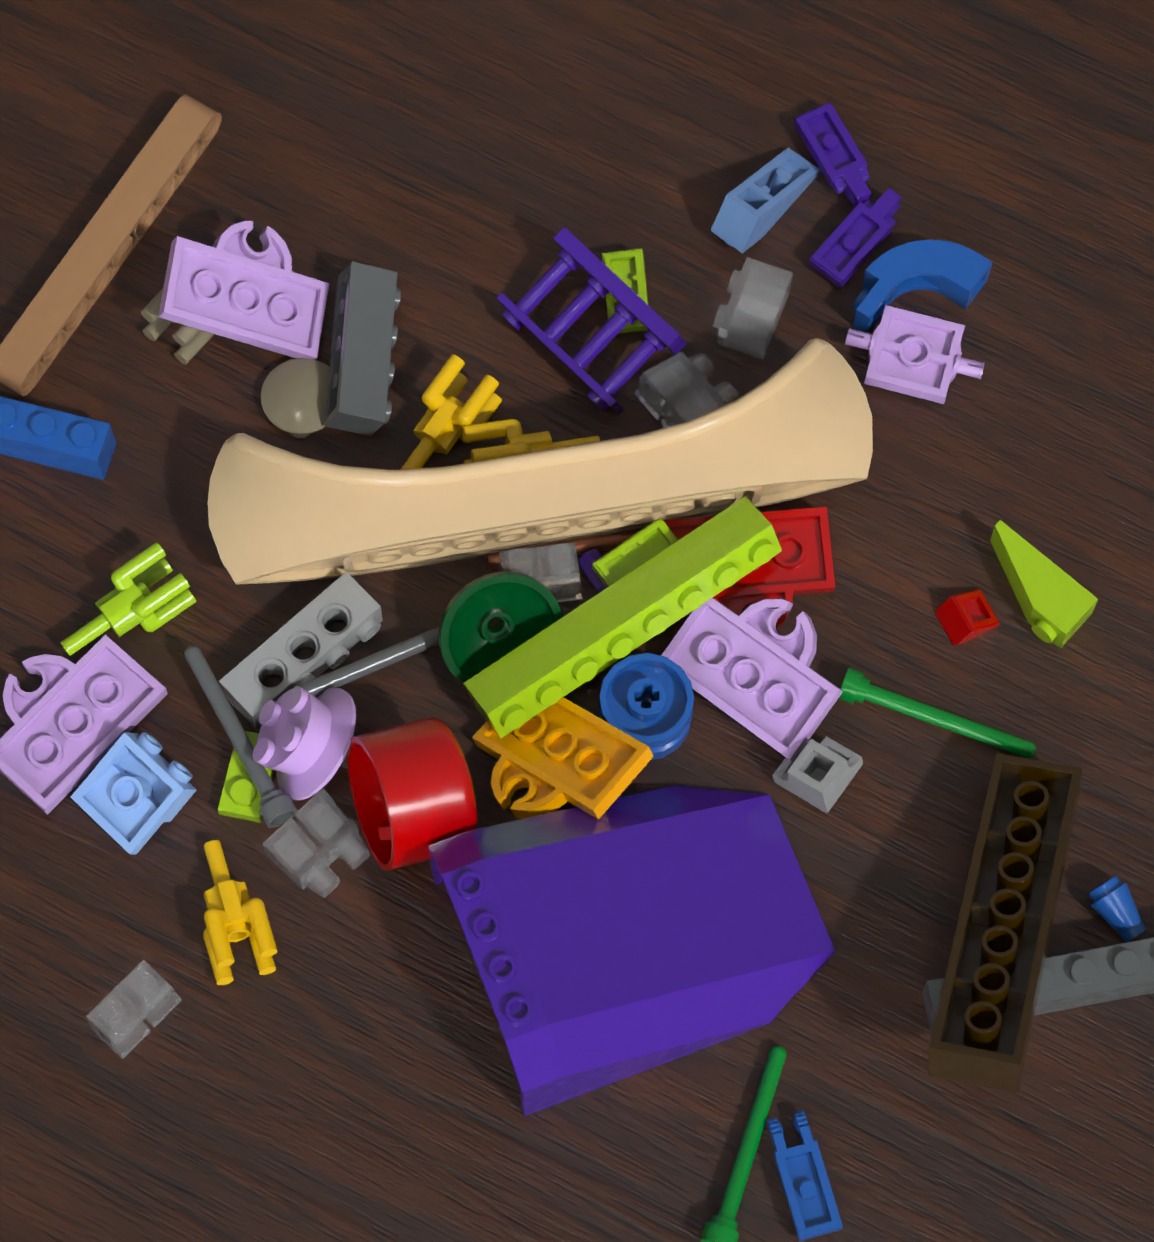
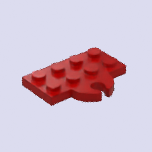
M827 507L761 512L772 524L782 552L713 598L740 616L743 610L750 605L764 599H783L792 603L793 595L834 592L836 587ZM714 516L663 521L676 538L680 540ZM790 612L781 615L777 619L776 630L785 623Z

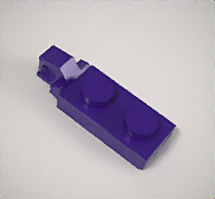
M828 102L795 117L794 127L830 187H833L837 194L845 192L853 208L860 202L864 204L869 200L871 191L865 183L870 177L867 171V162L832 104Z
M888 188L875 204L869 200L864 204L860 202L811 256L809 266L841 289L891 233L892 228L896 224V220L892 216L900 208L899 202L902 197Z

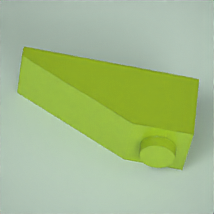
M999 520L994 527L990 542L1027 622L1032 625L1033 632L1046 643L1053 642L1061 649L1091 616L1098 598L1003 521Z

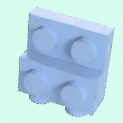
M124 732L71 796L130 855L137 854L163 822H171L197 790L189 783L193 777L191 772L177 761L173 760L169 764L159 754L163 749L162 745L145 732L141 735Z

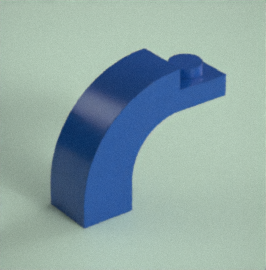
M918 240L888 250L879 256L865 271L863 291L859 294L852 307L856 311L853 327L861 332L869 333L883 314L885 305L889 306L900 295L915 290H928L939 293L966 310L988 281L993 262L968 247L943 240Z

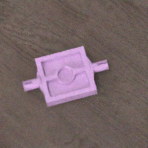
M885 305L881 323L874 330L873 334L849 328L845 345L869 350V366L864 384L941 404L945 402L949 384L956 377V373L981 379L985 362L961 357L960 343L965 325Z

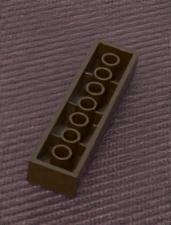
M999 753L995 755L930 1041L928 1075L1018 1093L1079 801L1082 768Z

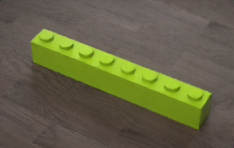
M746 496L738 500L464 682L463 684L476 708L500 739L513 730L518 729L525 722L549 706L554 705L561 698L585 682L590 681L597 674L621 658L626 657L633 650L662 633L666 628L690 612L698 609L702 604L726 588L731 587L738 580L782 552L772 524Z

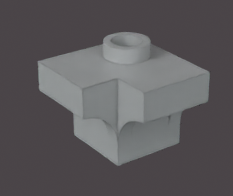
M827 736L820 744L810 739L794 761L788 758L783 760L773 774V779L776 784L828 814L863 765V760L860 755Z

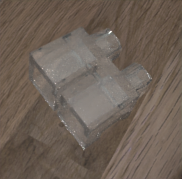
M680 352L643 372L635 392L637 398L657 421L662 419L661 425L663 428L693 420L738 398V392L729 382L723 381L713 388L706 380L711 377L714 368L712 362L703 352L689 358L683 352Z
M575 543L513 549L499 553V572H518L535 578L549 589L557 602L583 599Z
M322 788L294 814L296 822L290 818L263 843L266 856L302 889L309 886L313 891L325 898L340 883V878L328 867L340 856L354 870L368 859L370 854L359 836L357 825L347 818L336 806L333 798Z
M142 960L86 1017L91 1029L123 1059L150 1032L149 1027L143 1020L145 1019L154 1028L182 999L164 978L145 960Z

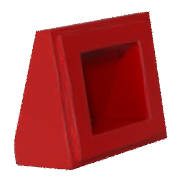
M980 589L950 596L935 612L954 646L963 644L1000 625Z

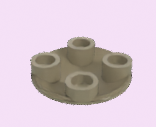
M309 358L288 360L275 367L266 377L261 389L262 408L270 422L279 429L290 433L295 438H305L310 433L325 428L330 367L318 360Z

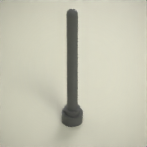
M439 626L297 687L303 688L317 697L328 688H338L439 645Z
M194 645L187 647L184 656L261 796L259 813L268 828L284 824L297 814L298 809L290 795H284L281 789H276L265 767L253 760L254 747L199 647Z

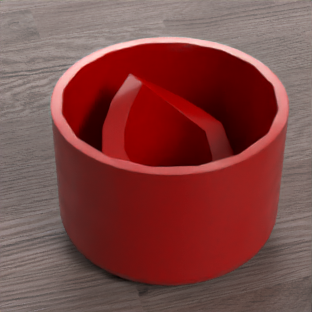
M424 718L351 738V744L347 751V767L353 803L370 852L383 870L389 871L430 860L428 846L477 829L476 800L469 769L455 735L443 721L436 718Z

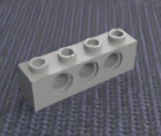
M346 571L219 681L226 698L257 730L262 726L259 722V714L266 702L270 700L276 702L287 691L317 678L326 669L337 668L347 659L350 653L348 650L360 640L366 642L379 631L380 623L383 621L381 606ZM334 620H341L347 623L346 627L339 632H330L325 629ZM309 647L315 650L314 655L309 659L300 660L294 657L295 652L300 648ZM276 674L283 677V681L276 687L270 688L262 685L263 680L269 675Z

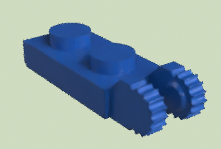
M803 1110L793 1112L794 1128L802 1144L795 1147H786L782 1125L778 1122L777 1117L767 1119V1127L775 1151L773 1157L799 1242L836 1232L843 1228L818 1142L813 1140Z

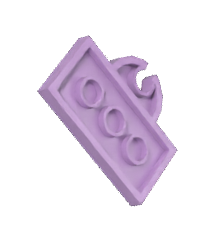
M243 221L231 225L215 240L213 247L179 236L171 242L158 317L293 358L317 359L329 283L292 272V259L286 242L274 229L267 226L262 230L259 237L263 245L262 252L253 251L246 242L247 234L253 229V221Z
M711 598L698 609L691 612L661 656H665L681 666L691 681L692 689L786 758L794 761L843 692L810 668L817 649V634L811 618L802 611L796 617L794 631L789 635L781 636L776 630L777 619L781 615L790 612L793 603L783 599H764L750 605L738 616L715 598Z
M104 635L76 664L62 656L49 654L30 657L22 661L24 668L29 674H36L43 678L41 686L36 691L25 692L21 690L17 677L9 674L6 679L2 697L5 711L14 726L0 738V772L47 815L102 760L124 732L129 733L168 694L166 688L107 635Z

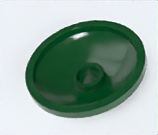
M509 571L484 575L464 586L447 605L442 615L438 632L441 656L453 676L461 683H464L563 617L562 611L549 589L531 576ZM499 617L496 625L488 626L490 619Z

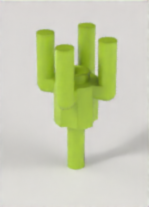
M155 542L113 571L111 581L116 588L95 602L101 614L60 642L69 656L110 628L118 637H121L139 623L145 631L154 632L196 603L194 596L188 590L190 585L181 573L152 593L148 589L173 571L164 558L166 554L158 542Z

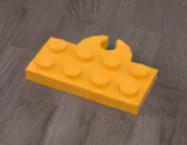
M564 697L501 739L487 721L472 737L478 748L498 759L493 768L491 786L494 796L503 810L511 805V798L517 790L529 788L528 793L523 798L514 801L510 807L514 816L520 819L555 812L568 801L599 820L654 757L649 746Z

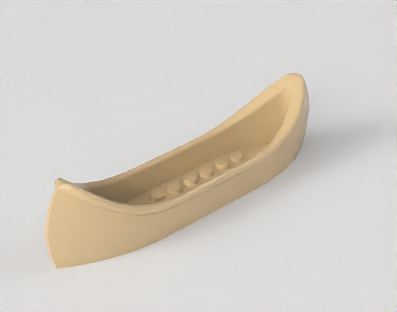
M815 338L809 340L791 360L766 381L737 400L693 420L639 435L446 467L387 470L343 466L307 458L272 446L245 433H236L223 444L211 474L207 502L209 528L220 559L235 584H261L341 577L346 571L351 576L485 556L490 552L648 526L659 517L662 520L716 516L745 496L758 508L865 480L868 477L873 453L872 414L866 394L853 369L830 343Z

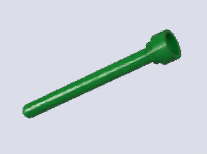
M848 667L841 686L843 692L838 698L839 700L853 704L854 701L863 703L864 700L1024 758H1032L1036 754L1037 748L1030 741L870 684L871 679L863 677L864 672Z
M780 1045L773 1046L769 1051L718 1215H713L711 1222L705 1223L700 1238L701 1242L738 1241L740 1234L736 1231L738 1223L735 1222V1218L787 1056L785 1048Z

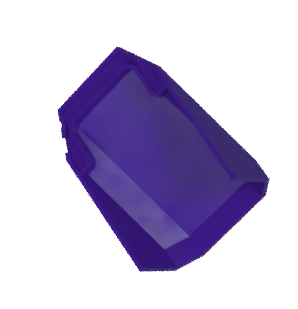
M670 786L617 798L599 820L580 808L575 807L471 830L428 846L433 879L436 885L442 882L445 883L504 1037L519 1083L521 1109L524 1117L770 1024L792 997L807 984L813 974L835 953L831 939L769 794Z

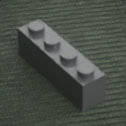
M351 261L337 277L325 427L372 436L390 418L392 403L391 400H387L388 386L392 383L395 372V365L393 362H390L391 349L394 347L398 335V327L393 325L394 312L397 310L401 298V290L396 287L398 272Z

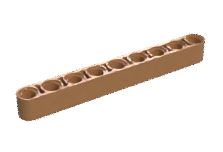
M183 95L178 99L0 344V383L22 396H26L32 391L212 141L221 124V113L188 95Z

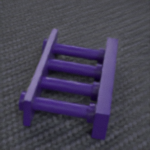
M563 227L553 238L562 248L557 254L560 258L516 304L501 293L497 299L506 307L501 315L518 331L525 325L591 388L586 396L603 412L610 406L619 415L624 408L613 398L616 392L657 349L661 352L667 347L673 354L677 355L687 343L680 334L568 229ZM581 266L590 275L586 280L588 285L542 331L527 315L571 269L576 271ZM610 293L619 302L614 307L616 312L571 358L555 342L599 296L604 298ZM638 320L648 329L643 334L645 339L599 385L584 369L628 323L632 325Z

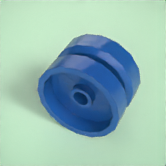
M651 653L628 656L615 664L603 679L599 696V718L649 746L654 755L651 760L664 758L677 750L689 735L694 706L691 681L681 666L665 656ZM642 706H649L651 708L646 709L642 708Z

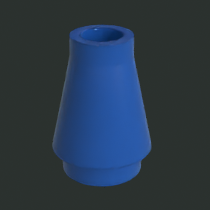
M1117 875L1087 894L1093 902L1090 906L1121 936L1125 943L1147 929L1141 920L1127 883L1124 882L1122 884Z

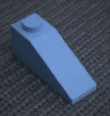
M788 147L726 195L710 231L723 239L729 246L744 253L765 236L817 177L820 169Z

